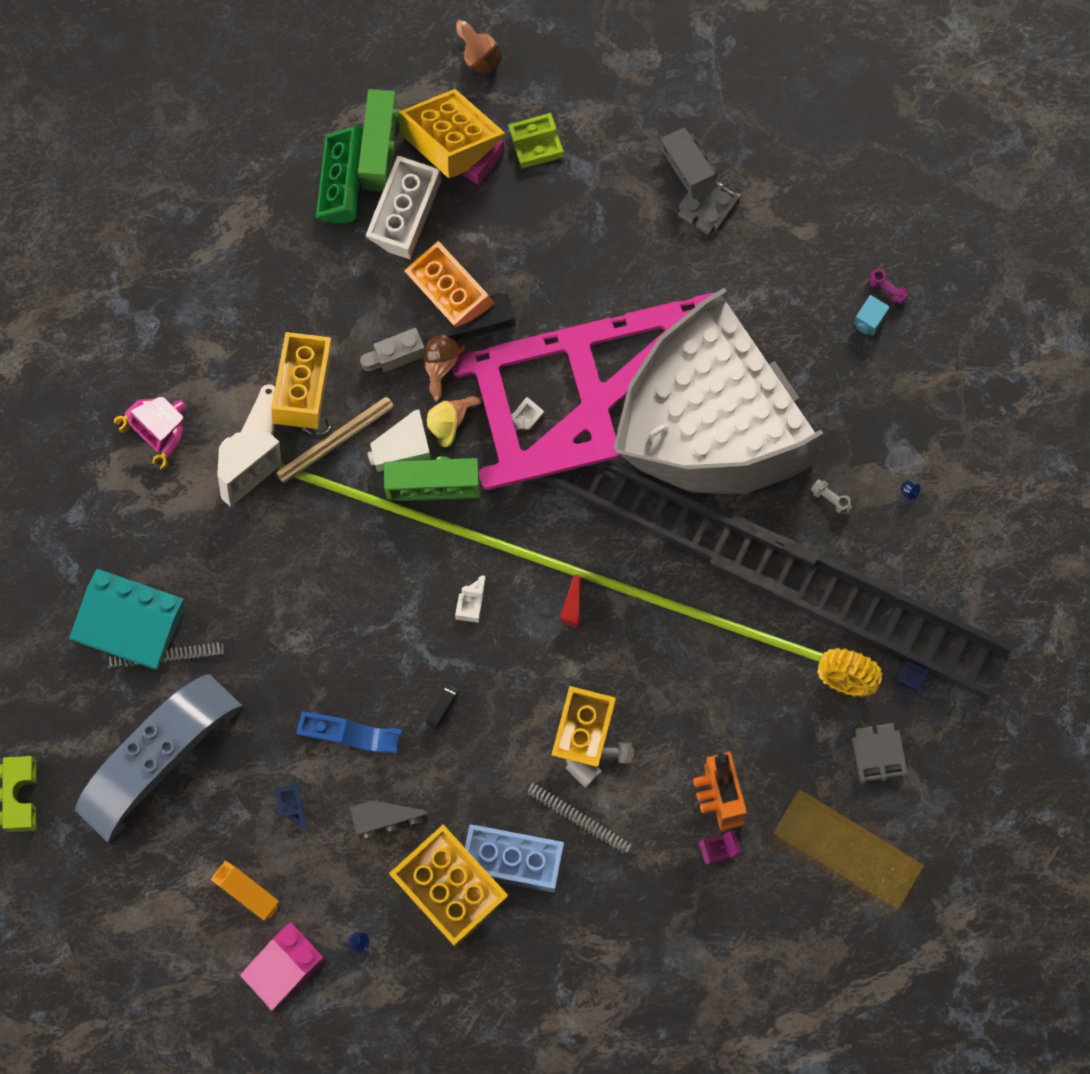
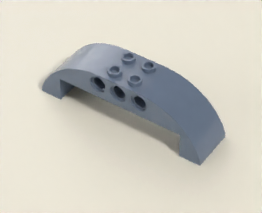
M210 674L190 682L155 710L106 760L83 790L76 804L75 811L101 837L110 843L126 827L121 821L221 720L227 724L243 706Z

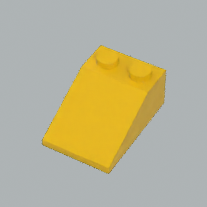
M569 686L552 756L598 767L612 721L616 698Z

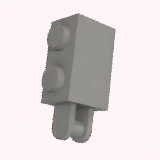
M413 328L374 343L375 350L362 355L360 362L364 371L370 372L382 367L385 373L423 358L424 346L417 329Z

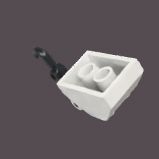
M265 385L261 388L260 394L241 433H236L231 438H226L219 447L217 476L221 499L230 507L278 469L282 463L279 441L273 437L275 425L272 424L271 412L275 391L273 385ZM325 419L327 428L323 432H317L313 428L289 426L292 430L304 433L315 440L325 439L331 434L333 428L329 419Z

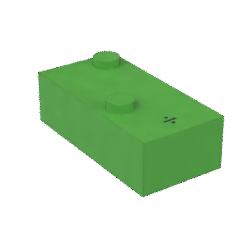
M368 89L358 167L362 190L383 192L390 176L395 152L397 122H399V111H402V109H398L395 91Z
M442 456L437 457L436 460L384 462V489L387 499L392 502L480 498L478 459H450L449 457Z

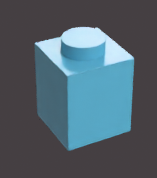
M870 295L857 314L854 325H856L860 332L864 334L869 333L874 336L888 315L890 306Z

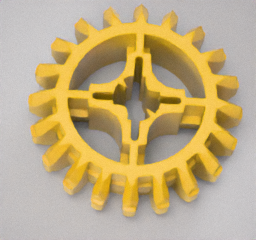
M835 648V650L829 649L828 652L824 653L819 662L817 672L823 683L830 685V688H834L846 695L860 696L861 698L876 693L883 674L881 668L877 666L876 662L871 661L870 657H865L862 653H855L854 650H840L839 648Z

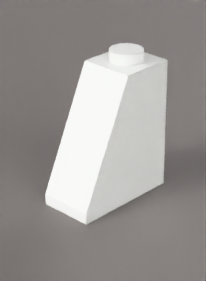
M413 411L370 443L372 451L368 452L370 465H375L377 472L384 470V462L431 459L420 411Z

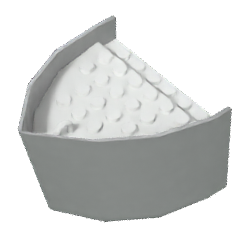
M725 288L704 299L659 337L629 383L614 444L615 451L641 472L690 493L748 494L796 476L816 464L823 437L821 430L816 433L797 407L796 404L800 398L776 362L767 363L727 304V291Z

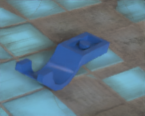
M302 711L296 734L298 736L340 743L371 752L398 754L397 743L399 735H403V730L391 727L388 729L374 728L347 719Z

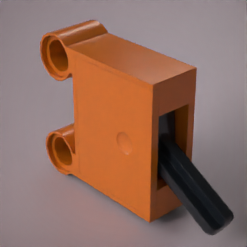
M719 752L718 755L707 757L706 764L704 765L706 776L694 778L693 782L696 788L705 785L711 786L709 790L697 792L696 795L699 802L713 798L714 801L701 804V812L707 813L717 810L716 815L721 832L745 826L744 820L747 812L731 752Z

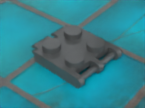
M722 182L717 183V188L694 199L688 192L679 204V209H681L679 217L690 224L697 219L695 227L709 235L712 230L717 232L741 198V194L738 192L735 194L725 188V184Z
M893 723L877 725V734H873L872 726L855 729L856 737H852V745L860 785H864L867 781L881 779L883 782L887 781V778L899 776L908 778L900 731L894 730ZM880 773V775H874V776L864 777V775H872V774Z

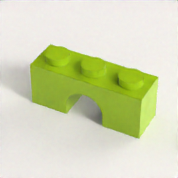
M32 756L4 757L3 764L0 765V778L3 779V788H0V802H3V811L0 812V826H3V829L7 832L36 831V807L32 803H19L17 798L18 791L22 786L36 784V760Z

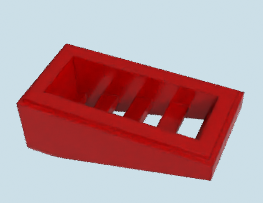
M576 574L573 576L560 619L562 624L578 628L581 579Z

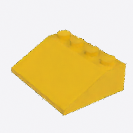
M456 89L399 111L400 134L448 178L468 171L505 137V132Z
M444 825L437 829L389 873L455 948L468 938L508 897L505 891Z

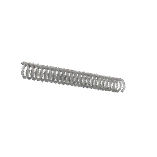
M212 643V653L210 644H207V652L205 644H203V655L200 645H198V654L195 645L193 646V654L191 646H189V657L186 647H184V656L182 648H179L180 655L178 656L177 648L175 647V658L172 648H170V658L167 649L166 658L163 656L160 663L162 661L166 663L167 660L171 662L172 659L174 661L177 659L180 661L181 658L185 660L186 657L187 659H194L195 656L203 658L204 656L208 657L209 654L210 656L214 654L222 656L224 644L221 645L220 651L219 643H216L217 653L214 643ZM110 655V666H107V668L110 670L111 667L115 669L116 666L124 668L125 665L129 667L130 664L131 666L135 664L138 666L139 664L135 662L132 664V661L129 660L127 663L126 659H124L123 664L121 657H119L118 665L117 657L114 655L113 665L112 656Z
M534 782L531 784L528 795H532V798L536 797L537 801L540 800V803L544 802L545 806L548 805V808L552 807L553 811L556 810L557 813H560L561 816L564 815L569 821L572 820L577 826L581 824V828L585 827V831L589 830V834L593 832V836L597 835V839L601 837V841L605 840V844L613 845V849L621 850L622 854L629 852L631 843L626 847L627 841H625L621 846L624 839L621 838L617 843L618 835L613 841L615 833L609 838L611 830L605 835L607 828H605L601 833L603 825L597 830L599 823L592 829L595 820L588 826L591 818H588L585 822L587 815L580 821L583 812L576 818L579 812L577 810L572 816L575 808H572L568 813L571 807L569 805L564 811L567 803H564L560 808L562 800L555 807L559 799L558 797L552 803L555 797L552 795L547 802L551 793L549 792L544 798L547 791L544 790L540 795L541 787L535 794L538 785L532 790Z

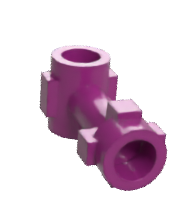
M881 269L871 272L869 276L871 279L870 285L873 288H883L893 296L891 301L894 304L898 303L901 305L909 296L906 293L907 290L903 287L897 289L885 279L886 272Z

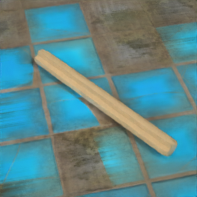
M384 397L281 468L276 473L280 481L283 483L288 481L393 408L391 400Z

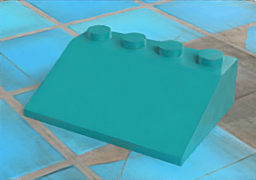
M96 569L86 589L69 638L72 641L157 670L185 613L184 599Z

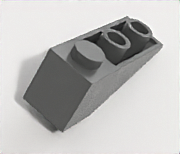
M373 800L349 807L359 838L364 837V840L375 838L378 836L377 833L387 830V833L398 831L401 829L400 826L410 823V826L419 825L424 822L423 819L428 818L426 810Z

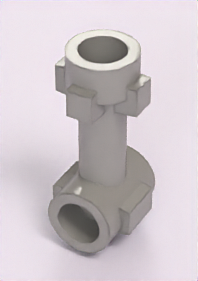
M818 479L811 488V491L814 492L813 495L817 498L822 495L835 504L837 513H849L852 509L850 505L851 498L847 495L839 497L827 488L829 483Z
M620 742L618 743V748H604L601 757H618V763H632L634 748H632V743Z

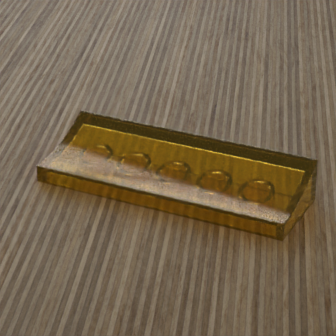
M800 789L773 834L897 910L924 867L923 864Z

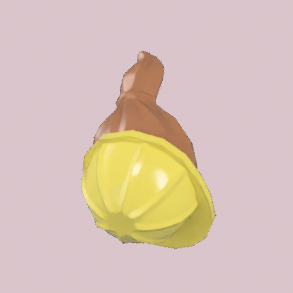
M470 396L461 400L443 401L430 409L426 420L427 427L436 436L440 446L449 447L453 443L456 429L463 422L466 409L479 406L483 402L482 397Z

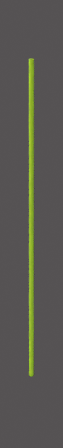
M281 463L278 471L286 465ZM301 471L294 476V478L567 574L579 575L580 578L812 660L820 662L821 657L824 655V653L311 473Z

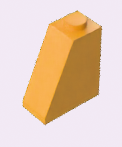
M224 861L210 879L262 920H265L266 917L270 918L277 910L276 905L279 901L227 861Z

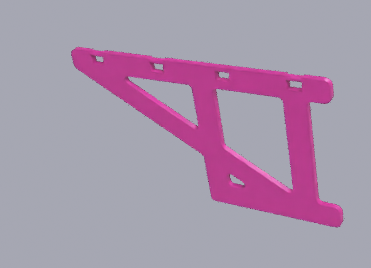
M715 293L696 296L693 299L681 302L676 301L627 313L611 319L606 318L458 355L455 365L451 368L452 373L455 377L473 374L477 376L499 458L497 464L480 469L479 478L482 487L486 490H491L619 458L620 454L614 449L616 436L609 410L627 395L629 383L659 337L607 382L599 380L590 347L595 344L661 328L666 332L691 311L682 312L681 307L692 304L696 307L704 299ZM626 321L627 326L614 329V323ZM558 337L557 343L545 345V340ZM565 352L570 360L581 404L528 450L523 451L519 446L499 370L505 366ZM489 354L490 359L480 362L476 361V357ZM583 432L591 434L592 439L590 441L580 444L574 443V440Z

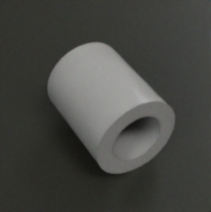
M566 760L568 764L566 769L585 788L591 786L602 774L598 767Z

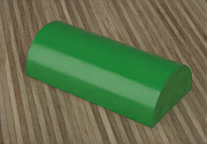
M357 125L325 136L316 218L330 223H349L356 219L360 187L358 167L363 129Z

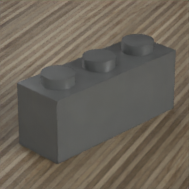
M684 127L661 138L663 153L693 199L717 188L716 178L718 173L713 165L710 166L708 164V158L704 150H699L697 147L698 143L693 134H689Z

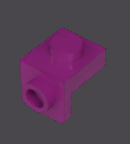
M734 831L699 841L706 865L729 860L741 853L740 843Z

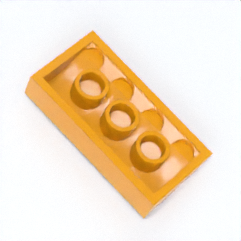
M439 241L405 270L408 276L455 327L473 320L495 304L490 296Z

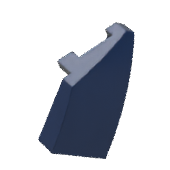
M299 784L275 788L277 804L282 816L298 824L301 828H307Z

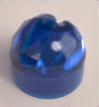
M907 480L900 486L901 494L909 500H914L921 489V485L913 480Z
M355 932L350 935L348 944L354 951L364 952L369 947L370 939L364 932Z

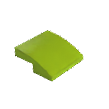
M551 113L508 125L521 169L564 157Z

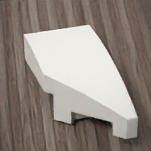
M528 397L511 414L515 431L531 430L546 413Z
M480 576L478 581L462 588V593L459 594L456 620L479 623L485 576Z

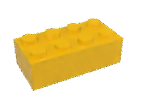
M285 333L271 407L272 424L318 429L331 358V338Z

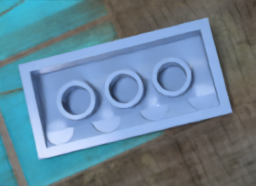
M470 824L465 849L495 882L555 893L564 842Z

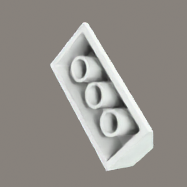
M397 156L366 233V238L389 253L410 259L441 183L440 170Z

